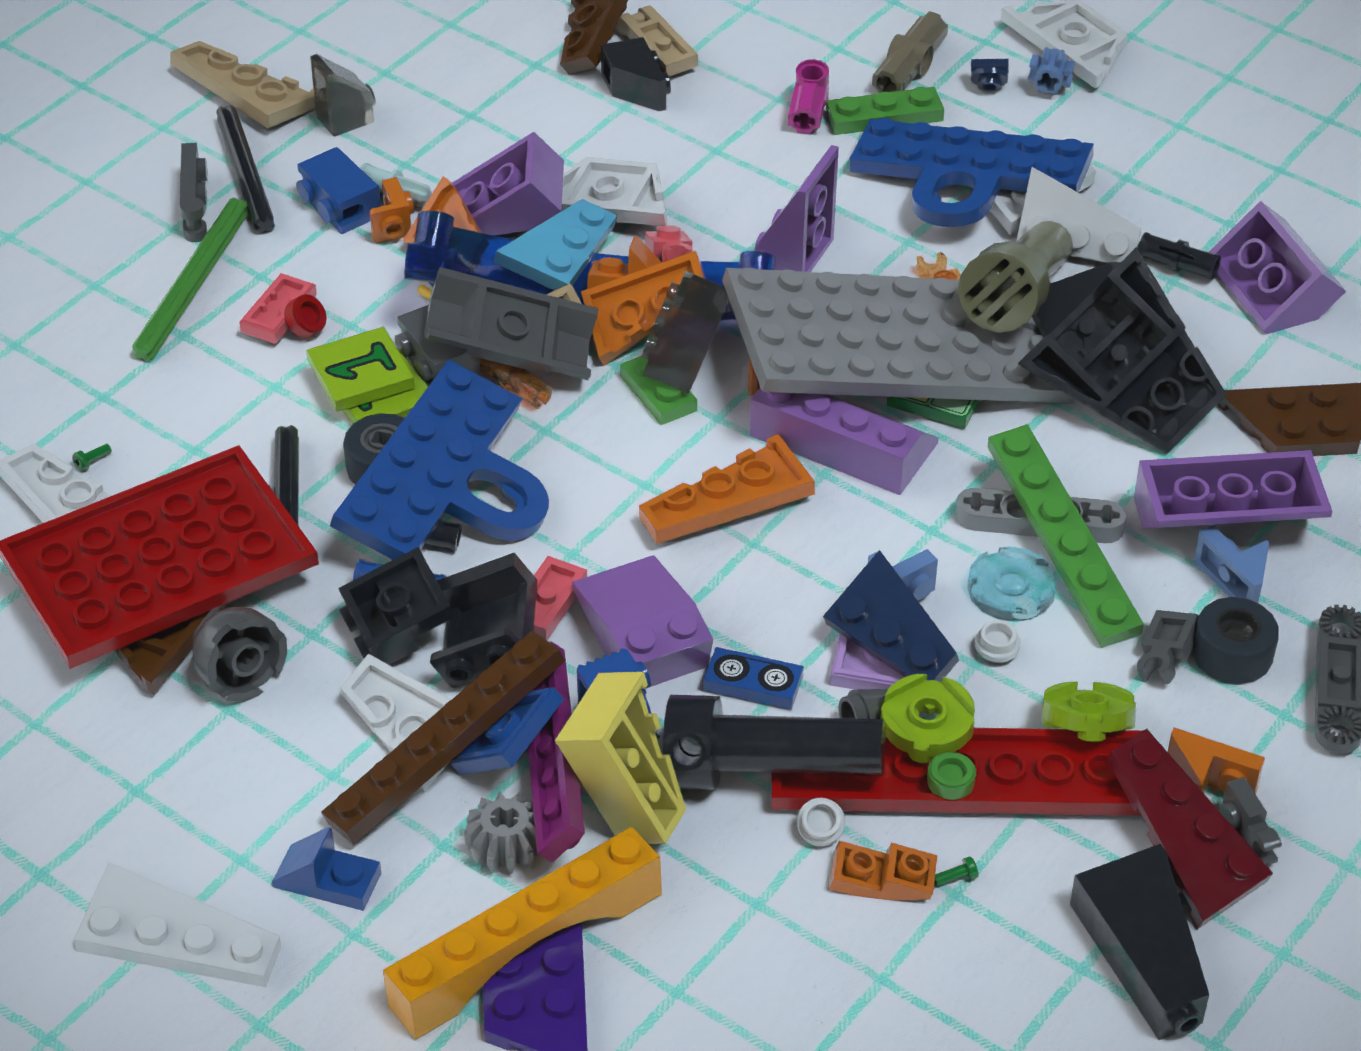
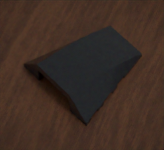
M1136 247L1083 302L1018 362V365L1168 454L1227 393L1198 346L1195 347L1185 331V325L1178 314L1175 315L1163 295L1164 291L1156 278H1152L1143 263L1142 255Z

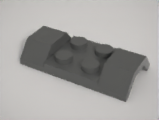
M440 267L428 304L424 336L428 340L466 349L467 355L545 375L549 370L589 380L591 376V369L587 367L589 343L597 319L598 308Z

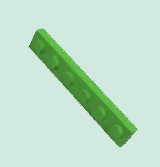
M1026 424L989 436L987 447L1101 648L1142 634L1143 621L1029 425Z

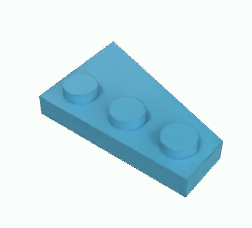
M581 199L498 249L495 253L494 263L552 290H557L568 284L573 286L615 227L617 215Z

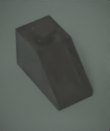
M318 54L310 56L316 116L327 130L335 137L373 123V106L376 104V99L372 88L368 84H364L354 72Z

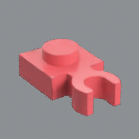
M659 226L657 231L645 232V245L657 258L662 257V262L693 252V241L679 227Z

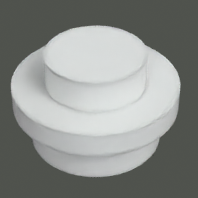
M992 620L985 623L975 637V648L978 654L992 662L1009 661L1015 658L1020 650L1021 640L1015 627L1003 620Z
M826 798L812 799L805 803L798 813V831L806 842L814 846L831 845L841 837L844 831V813L840 806L832 800Z

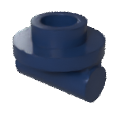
M1009 58L971 59V81L978 85L979 89L983 91H996L1000 89V86L1008 82Z

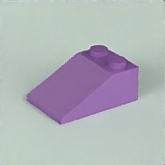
M532 132L452 183L458 190L484 237L531 230L562 211L564 160L535 132Z
M831 145L784 208L776 211L768 230L759 234L755 244V254L758 255V269L811 272L834 240L838 146Z
M655 555L572 582L573 591L604 654L611 656L613 651L619 653L621 648L627 649L636 662L641 661L647 668L651 679V686L708 667L713 637L695 602Z

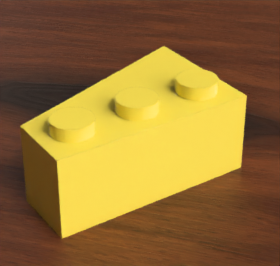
M598 673L555 739V742L615 836L632 827L648 844H666L686 811V807L670 755L661 754L654 731L661 727L657 713H649L642 692V689L648 686L645 673Z

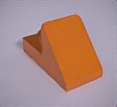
M634 235L629 247L628 264L623 263L621 259L612 257L602 258L599 261L594 260L588 273L587 289L657 265L661 261L638 236Z
M1175 727L1170 736L1168 753L1203 793H1205L1207 786L1225 792L1227 782L1245 777L1256 794L1265 757Z

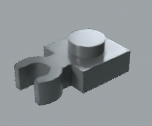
M1156 610L1141 642L1145 654L1137 663V671L1142 681L1147 682L1150 674L1154 670L1159 669L1163 683L1169 684L1172 682L1176 674L1173 665L1175 659L1188 660L1195 644L1198 614Z
M1245 777L1227 782L1223 803L1219 809L1220 813L1266 865L1278 862V857L1273 849L1281 847L1282 842L1277 832L1265 822L1267 811Z

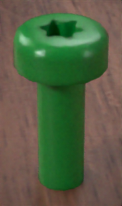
M106 443L86 453L79 450L72 455V460L78 470L84 471L89 468L90 462L110 454L112 450L110 445Z
M971 856L963 858L962 865L935 874L936 886L968 876L970 880L977 878L979 872L974 859Z

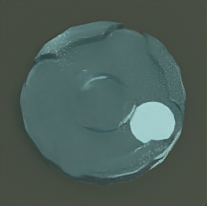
M1001 547L997 553L988 555L987 551L979 555L970 567L967 590L971 601L985 614L999 620L1012 622L1031 620L1045 613L1054 602L1057 577L1055 572L1052 573L1048 568L1049 563L1041 555L1024 548Z

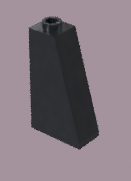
M1158 844L1076 874L1074 876L1070 906L1158 1040L1174 1034L1186 1035L1194 1031L1203 1023L1209 991L1163 846Z

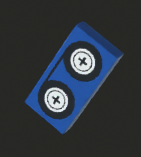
M715 647L703 679V690L792 710L803 679L804 666Z

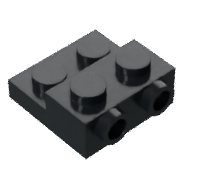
M419 547L338 588L346 603L345 606L339 608V611L350 632L359 629L361 633L360 636L354 638V641L362 657L365 658L370 654L388 665L421 649L415 639L416 637L456 617Z

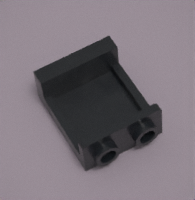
M515 552L437 580L456 617L449 620L446 649L432 653L430 664L452 688L474 681L518 641L522 640L531 631H534L537 579Z

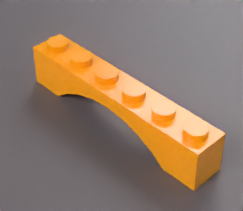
M632 827L624 830L383 969L388 1007L415 1040L457 1016L472 996L497 971L539 940L563 928L583 921L604 917L622 918L662 894L660 856Z

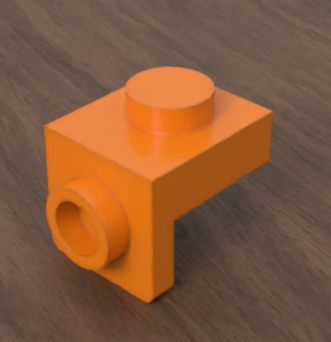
M397 177L382 180L384 206L370 210L371 233L375 243L404 238L411 228L410 214H414L413 200L409 191L403 192Z

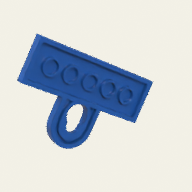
M888 118L870 119L849 158L850 172L918 179L912 192L913 211L916 216L922 221L935 226L960 227L973 224L984 218L989 213L999 189L1027 192L1032 167L1079 193L1094 156V143L1081 142L1077 139L1059 140L1043 138L1035 134L1026 136L1005 134L999 130L988 132L968 130L962 126H932L925 122H895ZM954 184L973 188L971 195L967 199L956 203L941 202V196L938 194L942 188Z
M448 359L333 514L330 527L392 560L417 547L421 550L446 513L491 537L502 540H520L536 533L542 526L549 508V497L545 487L529 471L490 451L519 410L523 398ZM475 480H485L495 484L500 488L504 497L514 503L515 510L505 512L478 499L471 493L467 484Z

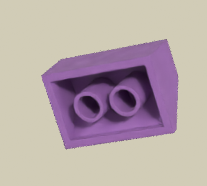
M1262 201L1250 210L1208 252L1221 256L1217 275L1259 327L1267 334L1318 320L1347 292L1290 224Z

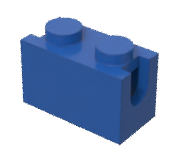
M338 147L297 164L298 172L303 178L296 183L300 197L304 202H309L319 212L321 218L326 223L330 222L341 234L370 222V210L381 207L379 186Z

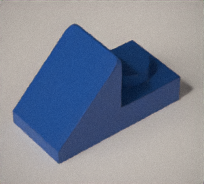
M328 827L290 845L272 880L273 888L364 911L382 874L380 861L335 850L332 828Z

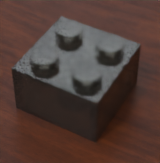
M686 270L680 284L671 282L641 354V357L648 359L643 375L689 394L727 304L728 295L725 287Z

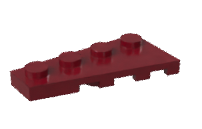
M1147 728L1111 751L1107 761L1134 811L1140 812L1149 828L1147 836L1152 845L1161 844L1165 849L1178 893L1183 892L1192 909L1190 916L1197 929L1226 911L1270 879L1273 872Z

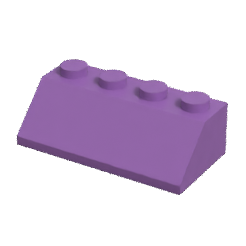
M760 387L751 398L750 436L766 442V439L779 434L793 453L898 495L902 494L938 444L939 437L828 394L762 392Z
M1311 450L1139 461L1134 501L1142 528L1328 518L1332 515V508Z

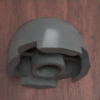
M247 607L226 608L214 613L205 620L196 633L192 646L194 668L204 684L227 701H246L264 692L258 687L266 683L273 672L279 675L283 670L287 657V639L285 634L278 629L275 622L262 613Z

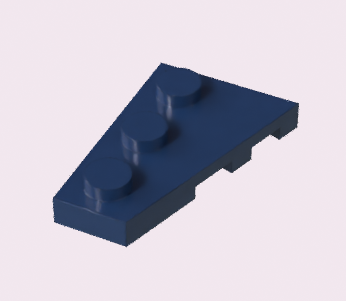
M880 550L823 615L828 626L904 677L914 674H927V680L942 682V678L946 677L959 661L957 652Z

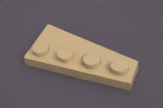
M202 41L194 42L170 52V65L266 128L277 126L284 121L325 105L324 91L313 88L308 92L299 88V81L285 76L281 81L267 75L268 68L256 63L254 65L238 63V56Z

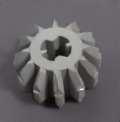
M499 791L496 800L491 801L481 797L478 809L469 810L467 826L464 831L465 844L468 845V850H471L476 864L487 862L491 873L500 866H506L511 874L516 864L531 867L534 860L533 856L538 855L533 801L524 803L520 792L511 799L505 798Z

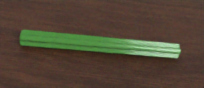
M236 198L229 199L132 344L133 355L137 359L142 358L150 361L154 358L248 214L246 201L243 199L239 201Z

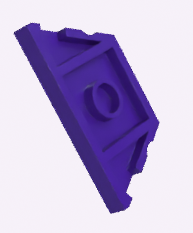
M582 922L563 928L539 940L515 956L484 984V1032L486 1043L505 1050L588 1051Z

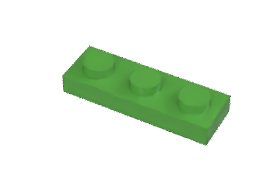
M918 87L911 90L880 92L872 95L848 96L841 99L826 100L825 113L834 135L863 132L870 119L888 118L895 122L933 123L944 120V107L935 87Z

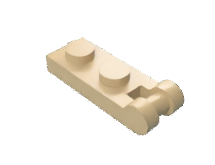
M651 5L639 8L638 12L633 15L624 13L620 16L616 24L620 35L623 37L628 36L629 39L644 37L650 50L656 51L661 71L667 72L668 76L676 75L698 66V54Z

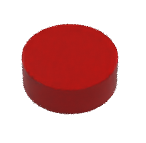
M300 295L291 300L285 308L284 315L288 327L294 334L300 337H311L320 332L326 325V311L321 302L311 295Z

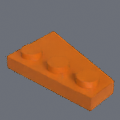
M696 251L581 291L584 305L598 308V315L592 334L599 359L603 366L709 292L703 268Z

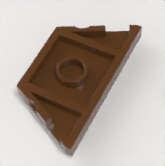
M1361 383L1225 390L1227 395L1218 403V406L1223 411L1228 409L1234 411L1241 418L1240 427L1248 435L1259 440L1261 447L1268 453L1311 450L1313 456L1357 454L1361 444Z
M228 603L114 650V652L146 691L154 695L191 650L196 633L204 621L214 613L223 610Z

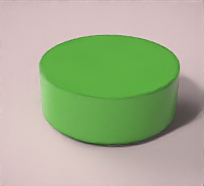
M946 752L939 754L929 763L927 784L935 795L943 799L957 800L964 798L974 788L976 777L975 765L968 757L960 753Z

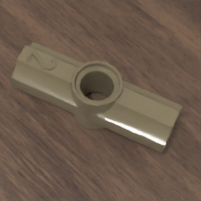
M929 11L926 15L920 16L905 35L896 34L888 49L887 58L872 76V86L879 93L903 91L916 75L924 76L932 63L934 51L948 33V24L942 20L940 14Z

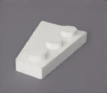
M370 654L364 658L340 687L343 697L390 752L451 700ZM447 765L420 787L424 793Z

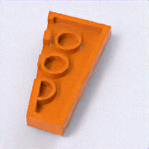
M776 434L766 439V447L756 452L749 448L737 454L736 462L722 470L714 466L702 472V479L695 484L681 483L639 505V519L656 544L815 495V481L780 435Z

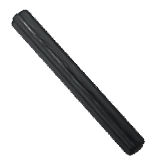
M230 104L226 107L220 106L216 111L217 121L244 201L247 203V210L254 230L258 233H263L265 230L272 231L275 227L274 216L237 110Z

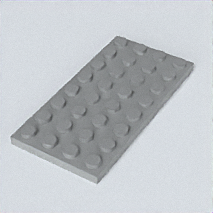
M726 268L722 282L762 392L1073 403L1075 399L1018 365V362L1043 339L1033 317L1014 331L997 333L981 328L969 319L961 306L958 293L960 280L913 278L908 276H875L870 274H837L832 272H800L794 270H762L755 268Z

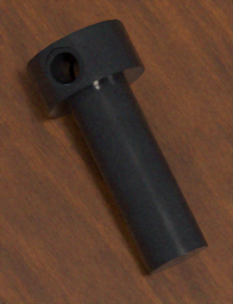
M670 695L668 698L663 729V755H670L680 789L716 790L720 782L721 771L883 776L886 753L885 719L723 715L720 696ZM688 738L694 739L700 746L693 745Z

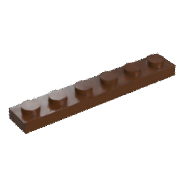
M533 631L527 634L322 810L321 814L328 825L353 845L357 843L561 666L565 659L559 648Z

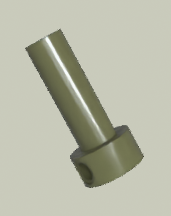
M1044 221L1032 227L1016 243L1011 241L994 243L981 251L975 259L968 263L961 273L958 286L960 303L969 319L981 328L997 333L1014 331L1026 324L1047 300L1050 287L1049 277L1067 261L1072 253V237L1068 230L1057 222Z

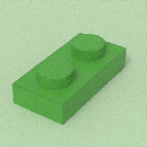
M656 350L620 364V376L660 425L697 411V398Z

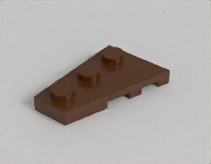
M571 0L575 11L568 16L567 23L571 27V32L564 39L560 65L568 74L592 70L600 63L601 45L607 44L614 35V28L620 16L626 10L628 0Z

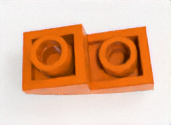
M839 840L834 850L828 890L883 900H928L933 895L937 855L892 842L886 853Z

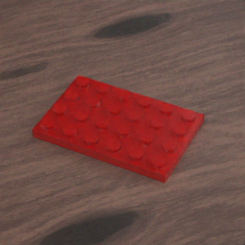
M240 445L0 540L1 560L69 669L319 565L316 549Z

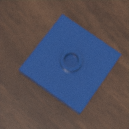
M554 687L531 691L453 758L450 763L451 766L460 775L513 767L564 698Z

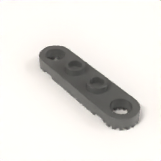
M1334 605V608L1331 606L1327 607L1326 610L1322 611L1317 627L1315 737L1322 747L1335 753L1352 752L1361 744V613H1356L1353 607L1347 609V605H1343V607ZM1342 623L1349 626L1352 630H1350V633L1345 631V634H1343L1341 630L1337 633L1336 628L1332 630L1333 626L1331 624ZM1331 725H1341L1349 729L1351 733L1348 736L1344 734L1343 737L1339 733L1338 736H1335L1336 732L1330 733L1331 729L1328 727Z

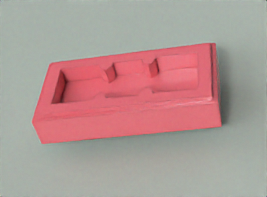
M280 273L239 321L241 333L276 344L289 329L284 315L286 305L300 295L307 294L316 297V284Z

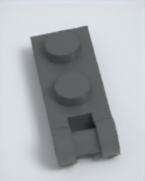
M181 143L180 211L183 218L184 236L187 241L201 242L208 232L206 222L202 220L205 214L204 206H207L206 183L201 182L208 181L206 158H199L197 143Z

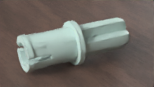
M364 163L360 167L379 186V193L383 194L382 180L397 177L403 192H410L414 205L424 207L432 194L429 185L406 178L401 171L394 170L389 172L372 166L369 163Z

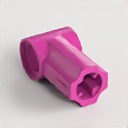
M816 59L805 60L797 65L796 83L788 113V125L794 127L797 133L811 134L813 130L820 128L826 100H829V67L826 63Z

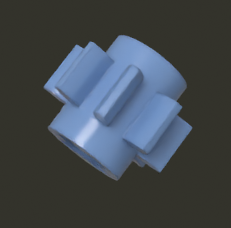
M1045 47L1041 57L1032 55L1029 64L1031 69L1027 79L1028 81H1034L1038 92L1058 95L1061 86L1070 88L1075 61H1068V57L1063 49L1058 50Z

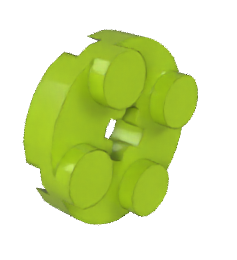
M914 674L896 681L888 688L881 707L880 719H885L886 737L893 745L902 751L908 752L912 760L919 763H927L939 754L956 752L971 740L975 724V706L970 693L953 679L943 677L942 682L927 680V674ZM924 711L928 715L933 713L938 715L936 719L927 720L919 717V712Z
M1078 681L1055 684L1044 692L1042 724L1046 727L1078 731V738L1091 742L1105 740L1106 732L1130 730L1135 727L1136 702H1134V695L1122 687L1108 683L1093 682V690H1077Z

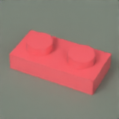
M550 556L546 557L534 574L537 579L533 632L545 640H548L577 598L572 588V582L587 577V569Z

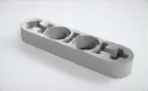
M969 488L963 490L958 495L955 517L962 527L974 531L1038 537L1027 517L1017 518L1008 513L1012 509H1022L1013 491ZM1070 497L1080 515L1087 518L1085 523L1097 543H1113L1123 536L1127 515L1121 505L1108 500ZM976 507V508H980V510H979V511H975V510H971V508ZM994 509H999V514L994 513ZM1102 520H1107L1109 523H1102Z

